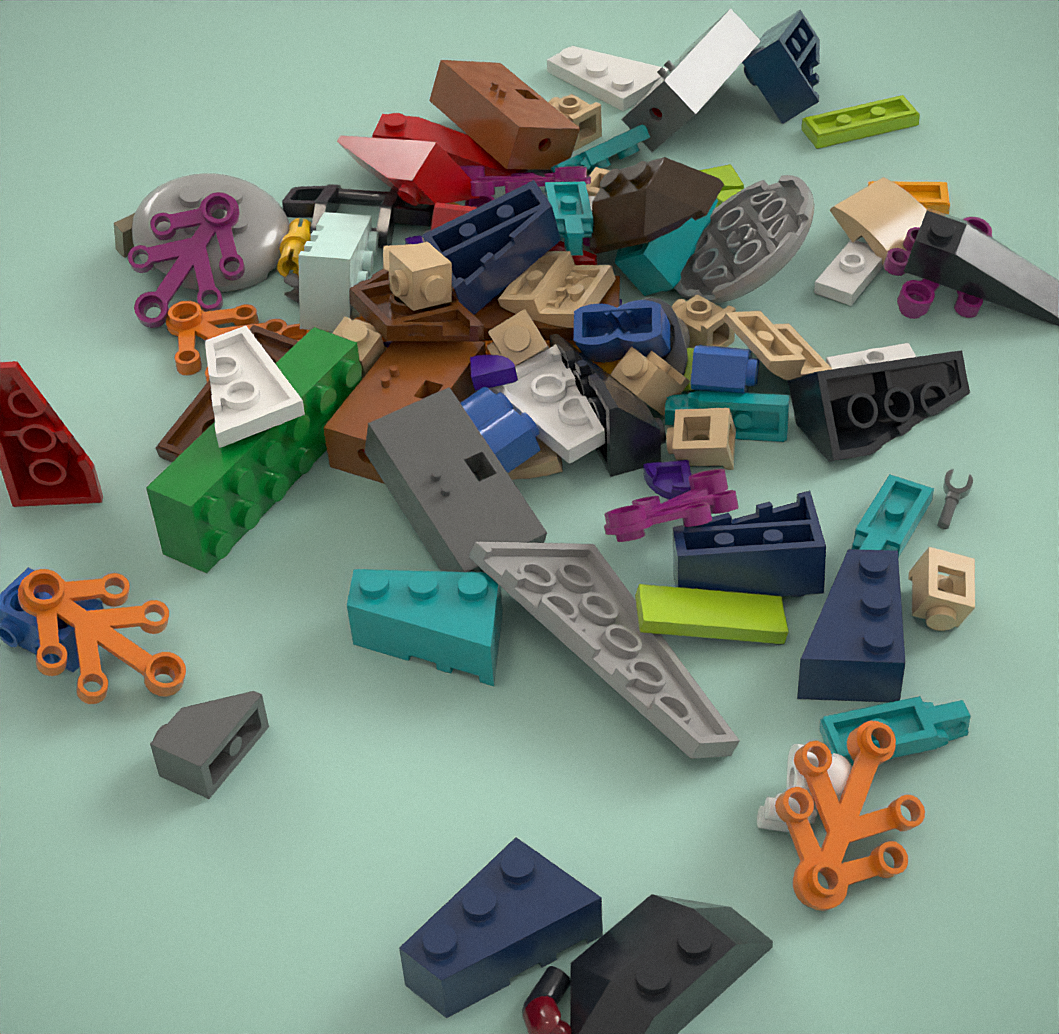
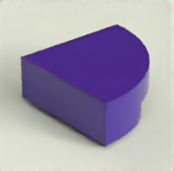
M499 355L470 357L471 378L475 391L483 387L493 388L519 381L515 365L509 358Z
M689 460L643 464V476L647 485L661 497L670 500L691 490L688 478L692 475Z

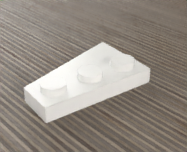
M575 46L565 48L560 53L547 59L548 73L621 111H625L635 105L661 77L657 73L661 68L659 66Z
M247 326L205 341L215 430L219 448L305 415L303 400Z
M557 345L515 366L519 381L488 388L495 394L502 392L518 414L527 413L539 429L540 434L537 437L569 464L605 444V430L586 396L580 394L575 383V377L570 368L566 369L562 362V354Z

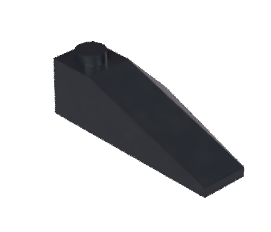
M931 208L926 210L905 266V273L1059 326V280L968 221Z
M558 333L549 335L550 348L557 345L562 354V362L566 369L570 368L580 394L586 396L605 430V444L595 450L610 477L642 469L643 464L661 462V444L666 443L665 428L661 419L654 418L643 400Z
M962 350L817 371L788 380L796 425L828 462L871 455L895 437L902 436L912 430L913 426L924 419L936 415L970 394Z

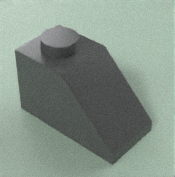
M250 691L182 707L168 724H164L158 729L153 741L150 743L159 776L210 799L269 728L263 696L256 691Z

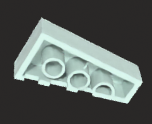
M323 213L316 225V231L313 230L311 233V241L305 243L304 251H301L298 255L300 329L311 330L313 327L324 331L334 332L345 316L351 320H354V317H361V314L350 304L349 288L361 281L368 280V275H372L373 256L377 255L378 232L372 231V216Z

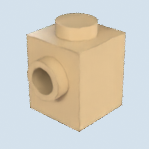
M429 242L389 250L390 290L413 311L451 302L452 263Z
M526 309L488 331L493 340L492 343L487 345L491 355L509 358L515 366L549 349Z

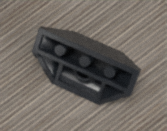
M651 894L571 962V1034H678L773 947V941L732 907Z

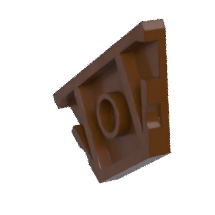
M381 269L373 274L370 279L361 281L349 288L350 304L374 326L376 331L386 341L478 342L484 340V324L453 296H451V302L414 311L411 310L390 290L388 270Z

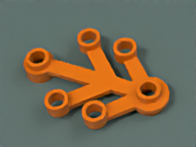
M181 301L172 305L168 310L166 318L167 330L172 335L178 336L179 351L175 354L174 359L177 371L182 375L196 374L202 368L200 353L195 349L196 336L208 340L243 326H247L250 330L253 325L278 333L287 326V323L282 319H271L265 323H259L256 308L249 304L240 305L232 309L205 312L198 303L193 301ZM234 323L233 327L218 328L214 326ZM208 367L205 370L206 382L210 380Z
M49 569L33 571L21 581L18 588V601L24 611L36 617L40 644L36 654V667L42 674L46 676L59 675L65 670L67 665V650L59 643L57 617H59L74 628L80 667L76 691L77 696L84 703H100L107 695L108 679L101 671L98 645L142 674L147 689L153 694L163 697L171 696L182 688L186 666L178 655L171 652H160L152 656L114 630L140 627L149 634H158L164 631L168 624L169 609L163 602L150 600L142 606L86 611L74 601L100 598L105 605L110 607H118L124 604L128 599L130 588L127 578L118 573H110L101 579L65 582L55 571ZM114 585L120 587L122 592L111 594L106 591V588ZM39 592H47L52 598L42 600L36 598L35 595ZM151 612L158 613L162 617V619L160 621L154 622L148 620L145 617V615ZM47 654H56L61 660L57 663L49 664L43 660V657ZM159 674H166L173 681L171 683H161L155 677ZM87 682H96L102 688L99 691L90 692L83 685Z
M867 721L849 734L847 749L854 764L840 800L837 798L827 772L832 764V754L824 743L810 741L799 748L794 755L795 767L805 777L811 795L804 788L792 787L778 796L775 809L779 818L786 822L800 859L793 877L794 892L804 905L812 909L826 911L835 908L844 901L848 885L876 876L891 878L902 873L907 868V852L902 845L894 841H888L877 846L868 857L841 863L849 843L893 829L908 831L920 825L925 818V809L922 802L913 795H903L892 801L887 808L859 816L877 767L889 760L895 752V734L886 724L878 721ZM871 735L878 740L880 748L873 743ZM807 752L816 755L819 762L818 767L813 766L809 762ZM789 797L799 803L800 814L795 813L790 808ZM814 802L827 833L821 848L808 821V817L814 810ZM901 805L909 810L911 814L910 821L903 817L900 809ZM884 852L892 856L894 868L889 867L885 863L883 858ZM818 872L827 880L828 889L823 888L819 884Z

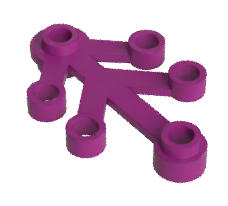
M484 166L460 167L472 180L471 196L495 195V187L505 186L506 194L533 180L538 187L545 186V182H585L586 184H591V177L587 176V167L584 166L555 168V173L544 174V177L531 172L512 173L511 176H485Z
M222 192L212 193L202 200L200 207L197 209L170 215L162 212L152 217L150 227L153 235L159 240L171 239L178 229L199 227L192 238L151 247L138 245L129 251L128 261L131 268L138 273L150 271L155 263L177 259L155 292H145L135 301V314L141 324L149 328H157L166 322L169 310L168 304L193 267L199 287L197 301L201 309L207 312L222 308L223 298L219 289L215 287L206 247L216 234L223 256L219 262L223 277L227 280L235 281L244 275L245 265L242 257L237 254L232 228L239 220L240 210L232 196ZM218 209L227 211L226 216L222 219H216L212 215ZM160 222H169L171 225L168 230L161 232L156 229ZM139 254H145L148 256V260L144 264H136L134 262L135 257ZM234 261L239 263L240 266L236 271L229 272L225 270L228 262ZM213 294L218 299L214 304L206 305L203 303L205 296ZM152 307H157L161 310L156 318L146 316L147 311Z
M966 217L963 219L992 237V228L985 220L978 217ZM913 227L908 230L903 241V246L906 250L893 248L888 251L883 263L884 269L888 273L895 276L906 274L904 269L920 229L919 227ZM924 278L921 281L910 280L905 282L897 298L901 314L910 319H917L927 314L935 298V291L941 285ZM957 291L958 297L954 304L955 311L966 318L977 316L983 304V299Z
M724 469L695 473L688 477L691 490L666 502L660 503L659 496H648L633 500L630 506L606 512L604 514L606 521L604 525L605 534L616 535L617 542H627L646 536L644 529L652 525L681 518L686 527L703 525L712 521L711 514L726 513L739 508L736 491L727 490L728 483Z

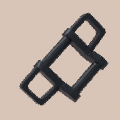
M338 184L293 187L282 200V207L287 217L312 218L310 235L313 230L316 231V225L323 213H336L341 204L378 206L380 211L377 228H372V231L378 232V248L392 245L394 225L396 223L430 227L435 206L429 204L411 205L404 201L392 188L389 192L342 189L341 185Z

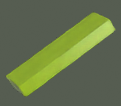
M904 95L804 117L802 118L801 130L815 148L819 149L919 125L920 113Z
M639 584L635 594L639 630L643 633L784 644L789 633L781 596Z

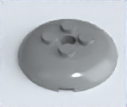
M215 173L191 174L175 178L158 186L142 200L132 222L134 247L138 245L151 247L192 238L199 227L178 229L171 239L159 240L153 235L150 227L152 217L158 213L164 212L170 215L197 209L206 196L216 192L226 193L236 200L240 210V217L237 224L232 228L237 254L242 257L245 265L244 275L235 281L227 280L223 277L219 267L220 259L223 256L216 234L206 247L215 287L220 292L240 290L261 283L267 279L268 273L278 264V260L281 257L280 243L282 238L288 234L289 220L280 204L271 195L246 180ZM218 209L214 211L212 216L216 219H222L226 216L227 211ZM163 221L157 225L156 229L161 232L166 231L170 228L171 224ZM138 255L140 259L143 261V263H145L148 260L147 255ZM177 259L155 263L151 270L158 269L167 274ZM234 261L228 262L225 270L234 272L240 265ZM193 267L181 287L199 291Z
M782 175L778 183L771 185L762 180L737 192L715 208L710 216L711 221L709 225L703 230L695 245L696 250L694 254L688 259L681 272V279L674 287L675 290L687 300L698 294L710 302L718 304L742 297L774 277L794 257L810 230L815 204L813 194L807 184L799 177Z

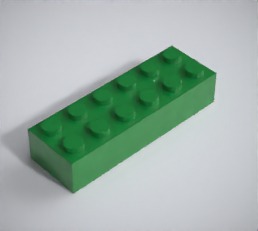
M313 327L276 363V366L303 400L305 415L221 448L218 446L214 422L146 487L163 555L207 574L221 559L230 553L232 547L249 530L258 524L260 518L276 502L283 499L292 485L303 474L310 471L313 464L327 450L323 427L362 380V366L356 342Z

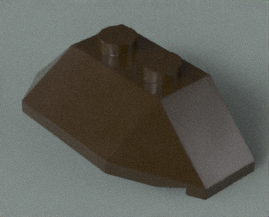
M666 157L648 162L641 161L636 165L622 169H612L602 178L600 182L601 188L592 201L593 233H591L589 249L594 254L648 243L678 229L691 218L696 221L708 214L724 183L717 177Z

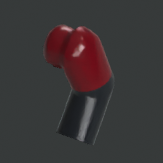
M549 966L523 1004L522 1017L529 1034H571V1027L567 1022L560 1019L561 1012L557 1006L570 986V978L557 967Z

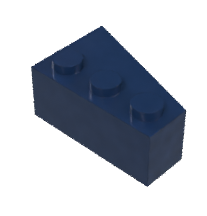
M801 9L767 30L760 38L759 44L742 62L745 66L744 74L753 86H758L782 124L819 102V94L813 90V86L819 83V75L817 73L813 74V68L820 64V39Z
M534 180L421 235L423 242H429L452 263V296L473 315L561 240L552 205Z
M810 490L798 493L797 500L794 503L773 508L770 501L756 505V513L732 519L729 513L713 516L711 522L691 527L680 525L673 527V576L675 587L792 597L824 593L826 544Z
M848 549L801 656L797 699L889 703L899 701L906 662L898 551Z
M515 837L399 947L405 986L444 1017L448 1018L509 986L510 978L536 964H539L541 968L557 960V953L584 939L588 944L602 937V897Z

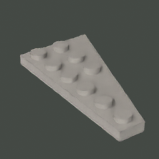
M475 542L469 558L691 759L726 757L733 754L740 740L662 635L640 632L636 600L594 544Z

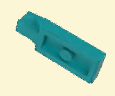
M641 124L551 167V171L555 173V168L584 166L587 167L591 174L595 167L603 169L611 165L608 157L617 154L619 160L640 151L637 143L650 138L646 126Z
M545 182V196L552 205L560 238H564L565 251H570L572 256L583 255V238H591V233H593V215L586 183Z
M694 391L689 392V394L671 395L667 397L665 403V425H674L675 410L729 408L736 429L735 439L785 442L788 438L790 395Z
M889 474L855 529L852 549L898 551L899 558L931 504L934 488Z
M921 696L823 716L820 719L819 730L831 754L842 755L853 766L854 761L847 749V739L854 729L867 721H878L886 724L894 732L896 747L893 756L890 758L892 759L934 750L947 745L948 741L967 736L971 715L963 700L934 706L933 702H923ZM871 735L873 743L880 748L878 740Z

